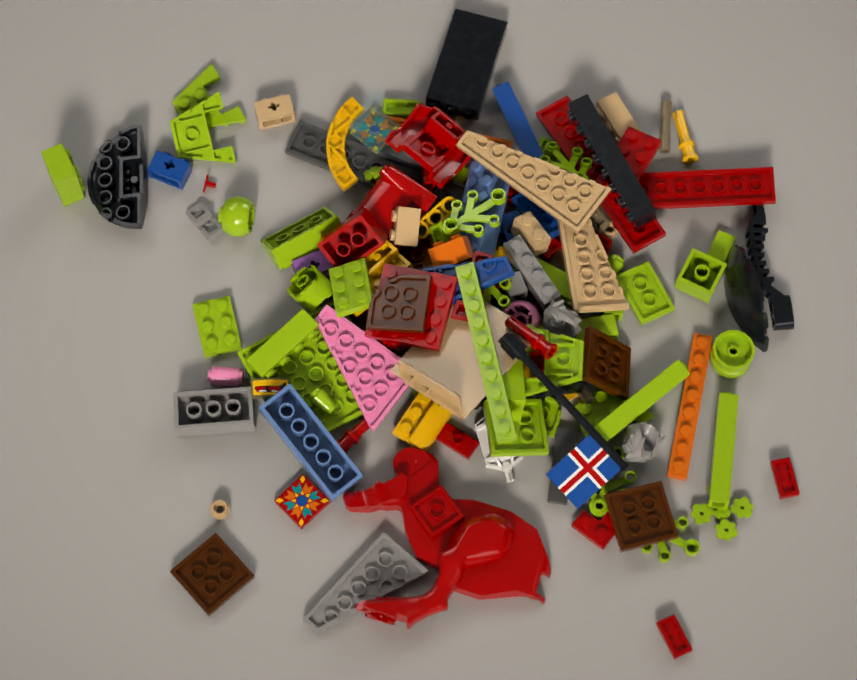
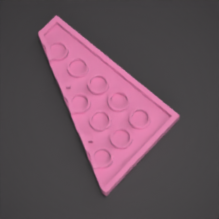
M326 304L315 318V321L319 324V330L370 430L374 432L409 388L401 378L390 372L398 362V359L401 358L377 340L365 337V332L345 317L338 318L335 310Z

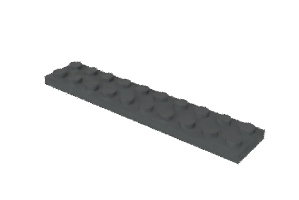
M300 120L285 149V154L330 171L326 154L328 131ZM346 138V159L351 170L357 176L358 183L372 187L376 180L374 178L369 181L365 180L363 173L373 166L383 167L385 164L387 166L392 164L423 186L422 167L381 151L376 153L373 148ZM453 179L442 189L435 184V188L429 191L436 195L437 198L428 210H432L440 201L449 196L462 201L466 185ZM452 201L446 204V210H452Z

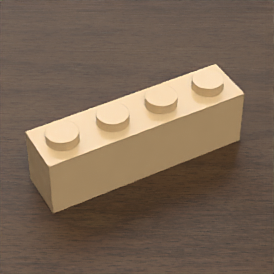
M617 92L597 101L596 109L617 145L628 126L641 131Z

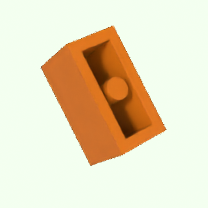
M460 234L450 237V241L446 243L443 241L432 244L433 248L428 249L434 267L448 264L458 265L472 259L474 255L468 236H461Z

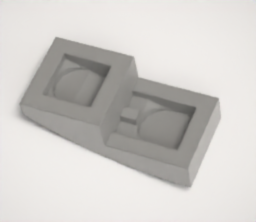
M201 202L186 212L188 218L210 242L224 233L222 225Z

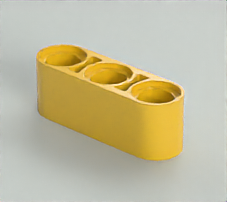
M450 196L444 198L420 219L419 228L426 227L427 233L424 236L418 235L419 240L431 237L429 227L436 224L432 222L433 215L440 214V221H445L450 217L451 211L446 210V204L456 200L455 198Z

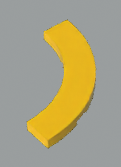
M352 96L337 111L330 124L326 140L328 165L333 178L343 192L358 182L357 176L351 170L346 159L345 142L351 125L364 112V108Z

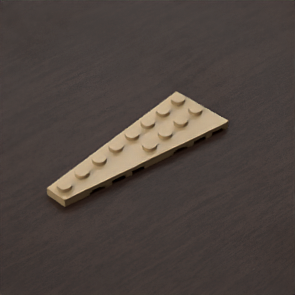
M469 130L465 132L456 144L457 148L576 234L581 231L611 192V188L608 186L605 187L596 183V181L588 180L578 176L576 173L568 172L556 165L523 154L519 150L516 151L506 147L504 144L488 140V138Z
M591 219L587 221L578 234L557 220L572 311L576 313L628 310L630 307L629 302L625 299L622 286L619 285L616 273L609 264L608 256L598 234L594 231Z

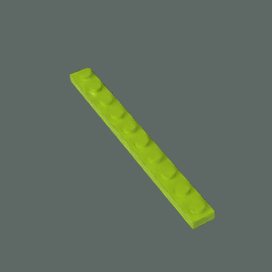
M474 262L457 266L455 270L498 444L518 439L476 267Z

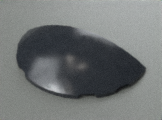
M141 124L119 131V135L112 140H106L99 148V154L95 161L91 162L87 178L89 197L99 211L98 213L107 221L128 229L143 228L147 208L148 172Z
M734 245L730 248L724 272V288L727 303L741 331L752 339L758 349L762 352H767L769 338L765 335L769 325L766 312L762 313L765 300L761 284L752 260L746 259V250L742 246Z

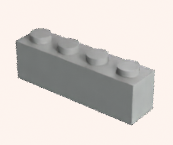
M520 234L503 244V253L516 272H521L526 287L543 311L549 307L553 299L555 302L561 300V294Z

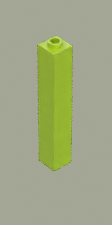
M679 359L673 362L597 423L594 428L606 441H609L690 375L687 365Z
M719 392L716 402L707 507L727 510L730 503L739 395L732 392Z

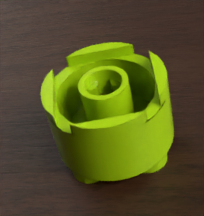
M310 265L312 268L307 269L303 267L293 275L290 280L292 284L290 288L287 287V293L304 309L315 311L325 298H329L332 295L330 280L314 265Z

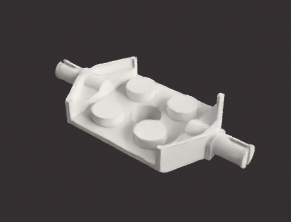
M484 416L474 425V430H476L485 467L503 471L506 482L510 483V480L513 482L515 479L512 468L524 456L490 457Z

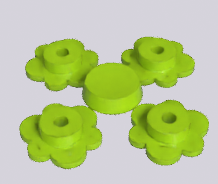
M747 497L735 499L734 504L731 508L728 506L727 510L717 508L712 510L705 503L701 505L694 504L691 517L695 519L696 524L702 525L704 522L709 523L710 517L714 514L715 518L721 520L720 524H717L715 527L717 538L730 541L731 538H735L738 535V531L735 529L736 524L729 522L727 518L731 512L736 514L737 518L751 517L753 504L749 503Z

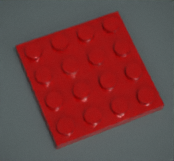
M385 263L378 289H381L390 279L397 276L409 274L431 275L432 284L425 333L367 330L366 328L365 337L440 351L458 286V278L456 276Z

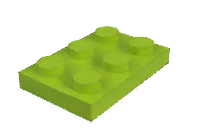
M365 258L328 269L335 312L338 318L369 309L373 294Z
M649 261L616 275L619 285L622 286L625 299L629 302L630 308L640 326L675 311L672 301Z
M230 296L192 304L205 358L242 350Z

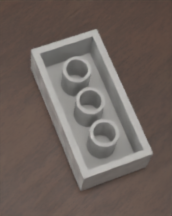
M251 386L173 392L177 437L255 431L254 400H252Z

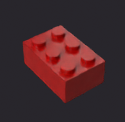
M364 207L323 235L317 246L330 263L336 267L367 257L383 246L388 236L367 208Z

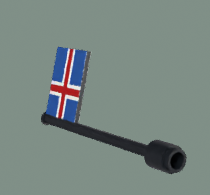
M509 330L498 340L501 344L500 347L512 360L515 358L520 359L589 433L546 473L548 478L578 509L619 471H625L629 467V462L626 463L527 356L525 350L527 346L515 333Z

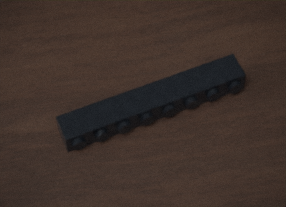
M588 94L567 103L569 120L575 122V129L579 136H583V143L586 149L592 151V159L596 165H600L602 177L609 180L608 186L611 188L612 194L616 193L618 196L617 202L620 208L626 210L627 213L625 215L628 222H633L635 228H638L656 219L655 208Z

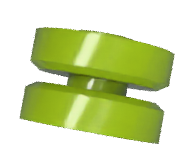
M727 330L720 333L714 341L709 356L713 370L725 378L743 376L749 370L755 355V345L746 333L739 330Z

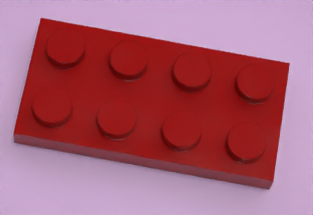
M628 126L618 143V147L640 182L662 145V140ZM601 173L596 180V183L605 187L610 183L607 178L604 179ZM612 192L609 193L610 195L615 196V197L618 198V196L616 195V193H614V194H612Z

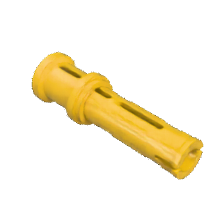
M677 110L672 113L680 140L678 147L682 151L683 164H693L699 159L694 149L695 142L690 138L684 111Z

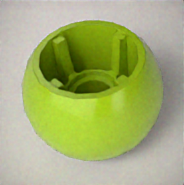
M234 196L227 199L224 206L220 207L218 213V222L222 223L223 231L234 237H243L252 232L255 218L254 203L242 196Z

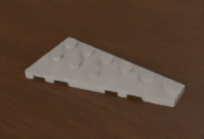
M383 532L303 618V622L319 634L359 612L354 609L357 603L375 599L376 597L384 598L427 574L428 570Z

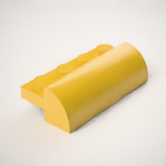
M387 240L383 246L365 257L373 296L378 289L385 263L413 268L412 264ZM365 310L360 311V312H357V313H353V315H355L356 317H358V316H359L360 314H362Z
M419 392L393 430L392 435L409 444L411 448L429 452L436 441V437L445 424L449 422L453 413L445 408L443 409L442 406H438L436 402Z

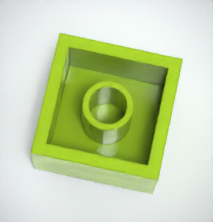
M692 248L677 277L674 288L709 304L725 272L727 263Z

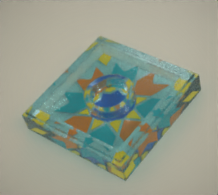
M372 105L348 130L351 135L377 154L387 144L385 140L389 133L398 129L400 125Z

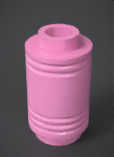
M213 366L212 370H208V381H211V385L229 387L243 385L244 370H240V368Z

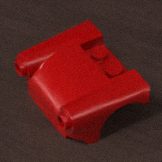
M423 103L416 105L406 121L398 129L391 131L385 140L397 153L404 150L430 173L427 178L440 189L473 160V158L456 147V144L466 131L437 107L433 106L431 108L423 105Z
M385 164L379 172L381 176L372 185L355 211L352 210L346 219L366 207L387 234V241L392 244V241L389 240L390 230L393 229L394 222H391V214L395 207L421 209V219L437 196L392 164L389 166ZM393 245L394 247H396V248L398 249V251H399V250L401 249V247H402V246Z

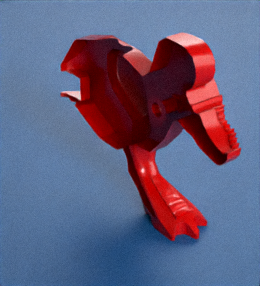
M404 448L396 454L393 460L395 478L389 479L385 483H381L378 480V483H375L374 486L372 485V488L369 487L368 490L365 489V491L362 489L361 492L358 490L357 493L354 491L353 494L349 492L348 495L344 492L343 501L346 509L350 512L400 511L402 513L405 536L415 559L436 568L439 572L430 591L422 596L407 598L376 597L375 599L357 603L354 609L365 613V617L395 625L396 621L406 623V628L410 629L419 621L431 615L447 611L448 600L453 592L479 600L528 597L529 599L538 600L543 604L545 603V598L536 593L541 575L548 578L551 576V566L538 530L513 512L472 499H453L465 516L464 519L431 540L409 509V506L439 487L438 461L433 454L417 448Z

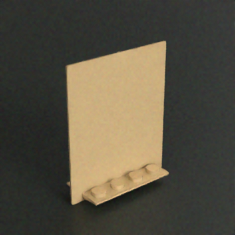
M484 301L502 376H504L518 359L512 360L500 347L501 344L498 340L509 330L512 333L515 332L505 326V321L510 316ZM452 304L440 351L412 346L401 359H398V362L390 372L401 378L408 386L442 406L443 409L445 408L465 420L483 400L486 393L469 323L451 318L455 304ZM516 334L527 346L525 349L527 350L531 346L530 343Z

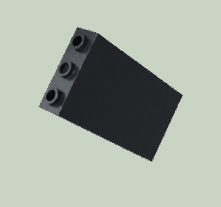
M455 8L426 95V106L431 108L435 106L449 115L463 116L468 120H479L507 32V21Z

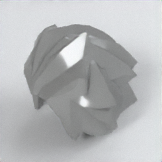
M553 299L549 307L544 311L542 327L551 333L562 334L576 339V335L582 331L578 325L582 320L577 317L579 315L576 312L565 308L564 299L557 302Z
M646 422L628 425L626 433L624 432L622 448L626 455L624 461H640L643 463L653 459L667 436L661 437L658 430Z

